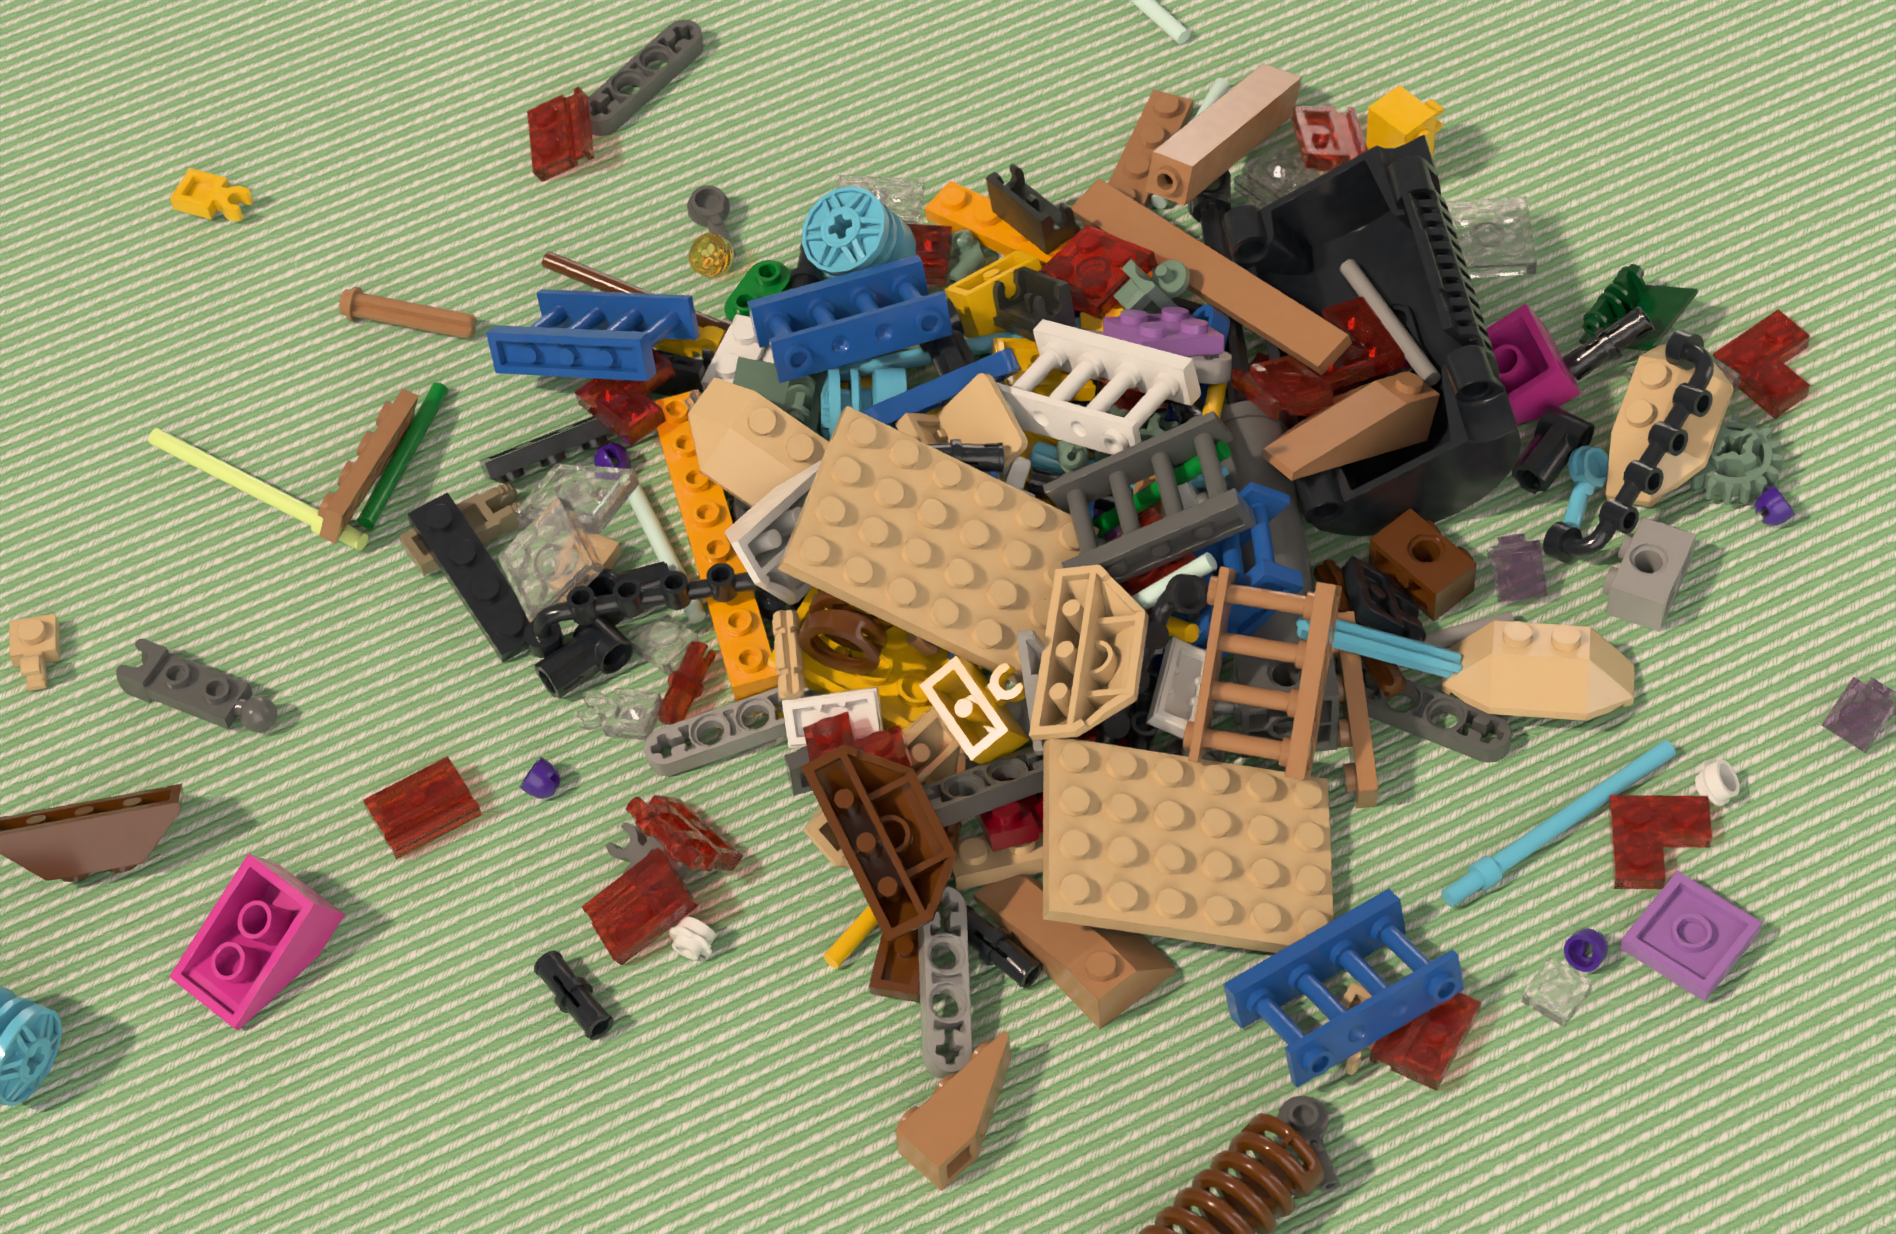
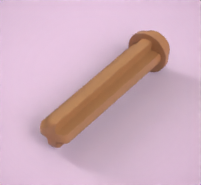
M356 286L351 290L345 289L339 302L340 314L345 315L349 321H356L357 317L466 339L473 337L476 331L477 318L473 314L365 294L360 287Z

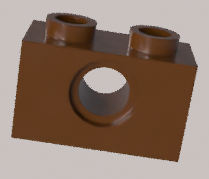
M1411 508L1370 538L1369 565L1389 575L1392 586L1395 588L1406 589L1409 595L1415 599L1418 609L1432 621H1436L1474 591L1477 563L1474 562L1471 554L1463 547H1456L1441 534L1439 528L1432 521L1423 519Z

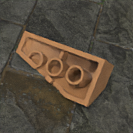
M1410 371L1373 381L1332 398L1263 448L1261 457L1292 481L1427 441L1440 394L1424 383L1420 376Z
M1020 874L987 884L973 894L974 900L1001 928L1011 933L1013 940L1027 954L1043 964L1042 970L1099 1029L1176 973V968L1140 933L1044 920L1043 883L1028 875Z

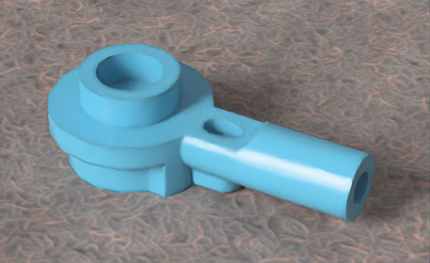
M1590 445L1581 446L1572 451L1569 457L1568 468L1574 482V487L1563 522L1578 529L1581 527L1590 495L1594 493V490L1603 487L1607 481L1609 456L1601 448Z

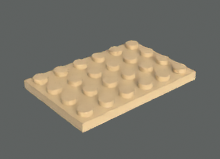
M846 406L840 414L778 570L986 670L993 672L998 666L1008 663L1014 666L1017 671L1007 680L1016 684L1020 682L1024 684L1017 642L1018 631L1034 630L1044 644L1055 569L1063 568L1062 562L1078 556L1080 549L1070 514L856 409ZM1094 527L1095 535L1097 537L1099 528Z
M1049 738L1044 743L1043 919L1277 953L1334 920L1328 779L1311 776L1310 780H1299L1285 777V772L1205 759H1202L1201 762L1188 761V757L1071 738Z

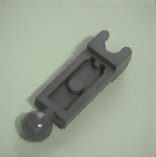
M138 639L135 642L137 650L142 651L143 665L139 667L120 665L116 669L118 683L126 694L148 703L154 700L228 730L238 716L247 729L258 733L269 730L277 719L275 704L267 697L255 696L251 698L253 693L249 683L168 652L167 647L146 639Z

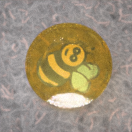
M716 233L702 234L693 242L689 251V263L692 269L710 279L724 275L731 267L734 258V250L731 243Z

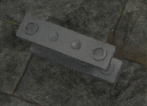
M1214 411L1192 417L1180 426L1077 471L1067 472L1060 476L1059 479L1043 485L1045 494L1056 506L1066 513H1071L1080 549L1078 556L1062 562L1063 568L1100 564L1120 584L1257 525L1253 509L1235 488L1227 491L1215 444L1219 441L1229 443L1233 441L1230 430ZM1198 455L1209 498L1184 509L1173 467ZM1155 475L1166 516L1157 522L1141 528L1130 485ZM1112 493L1123 535L1098 547L1088 503Z

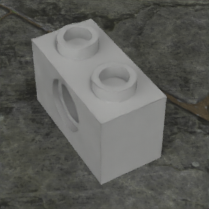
M1642 517L1635 534L1630 532L1623 539L1618 558L1623 560L1619 568L1611 566L1606 576L1602 593L1609 595L1606 614L1660 632L1691 564L1696 534Z

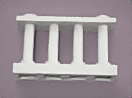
M1044 319L1033 329L1040 357L1012 386L996 382L1023 430L1110 455L1141 443L1140 427L1166 399L1192 406L1201 396L1192 358ZM1052 369L1070 373L1049 397L1032 392ZM1089 379L1108 383L1087 407L1069 403ZM1127 389L1146 393L1124 418L1106 413Z

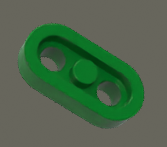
M765 260L753 265L726 300L724 305L725 318L733 321L736 314L750 317L749 308H741L748 306L747 301L790 290V272L783 263L775 260Z

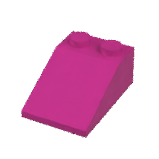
M1524 304L1486 328L1499 368V381L1505 385L1517 425L1539 419L1549 406L1560 407L1581 394L1547 327L1527 304Z
M248 853L169 977L231 1027L240 1030L320 955L345 914L281 865Z

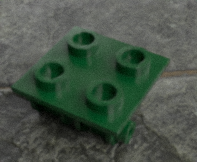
M1636 264L1624 266L1613 280L1614 284H1609L1605 288L1604 293L1598 297L1593 307L1585 313L1583 317L1585 334L1579 342L1580 344L1586 343L1595 336L1594 331L1601 326L1606 329L1639 306L1645 312L1655 330L1638 339L1626 349L1650 351L1661 342L1666 333L1698 294V290L1693 288L1646 285L1643 279L1644 271L1640 266Z

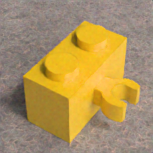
M1398 85L1368 107L1366 151L1376 145L1383 148H1396L1424 134L1433 158L1435 134L1443 128V123L1436 117L1444 112V108L1433 99L1423 103Z
M1015 250L944 288L947 298H950L959 315L965 331L964 337L974 338L1006 331L994 326L993 317L997 316L993 298L994 283L996 280L1003 282L1006 288L1005 296L1011 298L1016 292V286L1013 283L1015 269L1025 266L1043 273L1037 256Z
M955 656L919 686L971 761L982 765L1012 754L1029 740L1005 705L1007 702H1019L1026 697L1024 684L1021 682L1011 690L1006 689L1007 679L1017 670L1014 666L1004 663L993 671L989 682L978 665Z

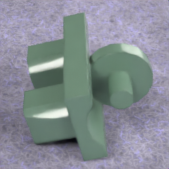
M1130 259L1121 268L1130 279L1113 296L1126 310H1141L1148 314L1162 313V308L1179 307L1171 299L1185 292L1190 282V272L1178 260H1168L1156 267L1151 278Z

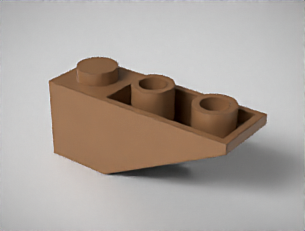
M1005 1031L1000 1033L992 1042L985 1041L980 1044L972 1053L969 1063L958 1073H951L945 1076L936 1086L933 1095L920 1107L914 1106L901 1117L895 1129L898 1153L941 1191L978 1158L1011 1062L1010 1039Z

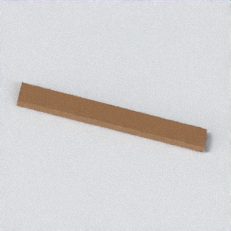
M1100 178L1070 207L1076 219L1155 269L1158 265L1168 260H1178L1183 263L1190 272V282L1187 290L1320 375H1323L1352 344L1349 335Z

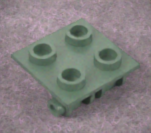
M738 357L733 384L756 391L815 433L817 432L821 409L820 393L826 380V373L818 372L779 383L774 363Z

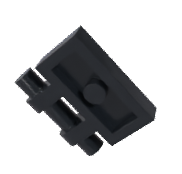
M1352 555L1341 568L1347 589L1346 593L1349 596L1352 611H1354L1356 624L1424 642L1426 633L1422 622L1417 619L1419 610L1415 599L1409 595L1406 589H1397L1392 586L1389 575Z

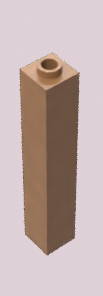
M1263 63L1153 151L1145 191L1184 206L1294 115L1302 77Z

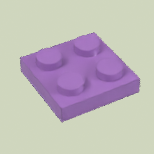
M1182 307L1162 308V313L1148 314L1141 310H1123L1120 312V316L1104 317L1103 335L1181 356L1222 354L1224 350V335L1208 326L1207 321L1195 318L1189 314L1188 309Z
M1677 871L1624 935L1620 949L1706 1002L1760 934L1762 922Z

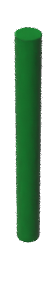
M438 382L432 384L357 518V522L362 527L372 529L449 392L445 385Z
M1219 441L1215 444L1219 463L1231 456V451L1224 441ZM1198 455L1174 469L1178 486L1186 482L1189 483L1203 474ZM1157 481L1133 495L1137 514L1161 500ZM1116 506L1092 520L1093 526L1099 528L1096 538H1100L1120 525Z

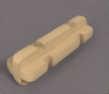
M779 610L774 613L772 621L773 635L775 636L776 670L779 679L778 693L782 700H796L803 698L805 691L804 675L802 674V648L799 646L797 639L799 635L798 629H800L799 615L794 610Z

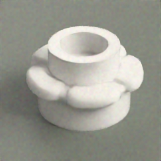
M1706 760L1701 763V772L1696 776L1695 784L1698 793L1705 801H1711L1716 806H1723L1729 802L1730 798L1738 795L1739 781L1734 769L1727 761L1719 760L1712 763Z
M682 916L675 928L670 927L669 935L674 940L672 948L682 956L697 960L700 954L703 956L712 954L711 944L716 934L703 922L689 916Z

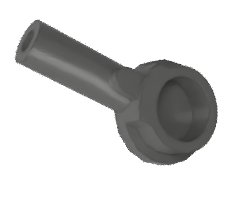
M701 186L692 193L688 200V215L693 222L708 227L712 240L717 245V252L727 250L729 260H732L736 256V252L723 222L730 212L729 199L716 186Z
M1296 1096L1285 1101L1279 1109L1277 1118L1294 1129L1309 1144L1319 1158L1325 1176L1323 1182L1319 1185L1321 1191L1327 1192L1337 1188L1340 1185V1181L1323 1144L1324 1134L1329 1123L1326 1108L1321 1102L1308 1096Z

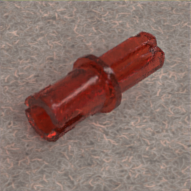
M698 641L690 642L677 671H673L669 675L667 681L669 688L658 708L659 721L663 725H671L684 720L694 698L702 695L704 690L702 682L716 657L713 649L708 651L705 658L703 657L708 648L707 644Z

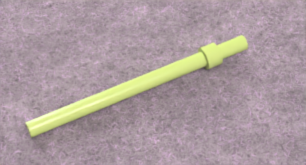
M155 428L150 433L148 441L151 445L311 526L313 533L320 535L323 518L318 516V509L159 428ZM347 525L339 541L360 551L366 546L368 535Z

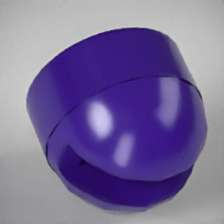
M608 443V445L597 449L594 465L596 474L601 480L610 483L619 482L630 474V456L622 445ZM610 458H616L619 464L613 466Z
M1775 485L1765 490L1756 500V514L1766 509L1770 512L1762 520L1763 524L1778 526L1796 515Z
M540 756L525 776L519 788L538 799L549 798L555 794L556 788L560 785L561 777L559 771L553 764Z
M1590 928L1576 931L1564 945V955L1567 962L1573 968L1582 972L1595 970L1605 960L1608 952V942L1604 935ZM1589 944L1593 946L1592 957L1585 955Z

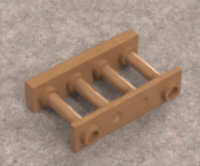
M1220 566L1219 575L1211 577L1207 592V604L1214 606L1195 721L1188 720L1183 738V749L1190 750L1188 761L1201 762L1202 759L1206 760L1207 749L1209 748L1279 760L1280 766H1286L1285 777L1310 780L1342 587L1317 582L1315 592L1308 591L1307 595H1299L1235 584L1237 570ZM1231 603L1303 615V620L1310 621L1307 640H1300L1298 644L1227 633ZM1223 652L1295 663V668L1302 670L1299 689L1292 688L1291 692L1219 681ZM1215 700L1287 712V717L1294 718L1291 737L1284 736L1283 741L1211 729Z

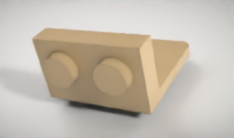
M980 373L972 379L937 414L905 413L895 423L898 431L925 444L950 443L951 439H961V443L972 444L1003 442L1004 469L1028 445L1027 437L992 375Z

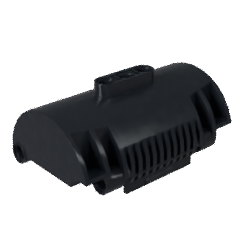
M1424 134L1396 148H1383L1376 145L1261 209L1254 205H1240L1224 214L1222 225L1234 263L1347 333L1352 342L1323 375H1320L1264 339L1289 429L1337 395L1401 372L1410 371L1417 375L1341 273V265L1349 259L1356 261L1441 375L1439 382L1430 386L1440 396L1427 441L1296 479L1295 486L1307 523L1320 531L1338 535L1374 536L1410 508L1423 519H1428L1435 523L1463 511L1499 486L1511 472L1519 458L1521 447L1519 429L1505 385L1499 381L1497 360L1446 200L1441 196L1438 174Z

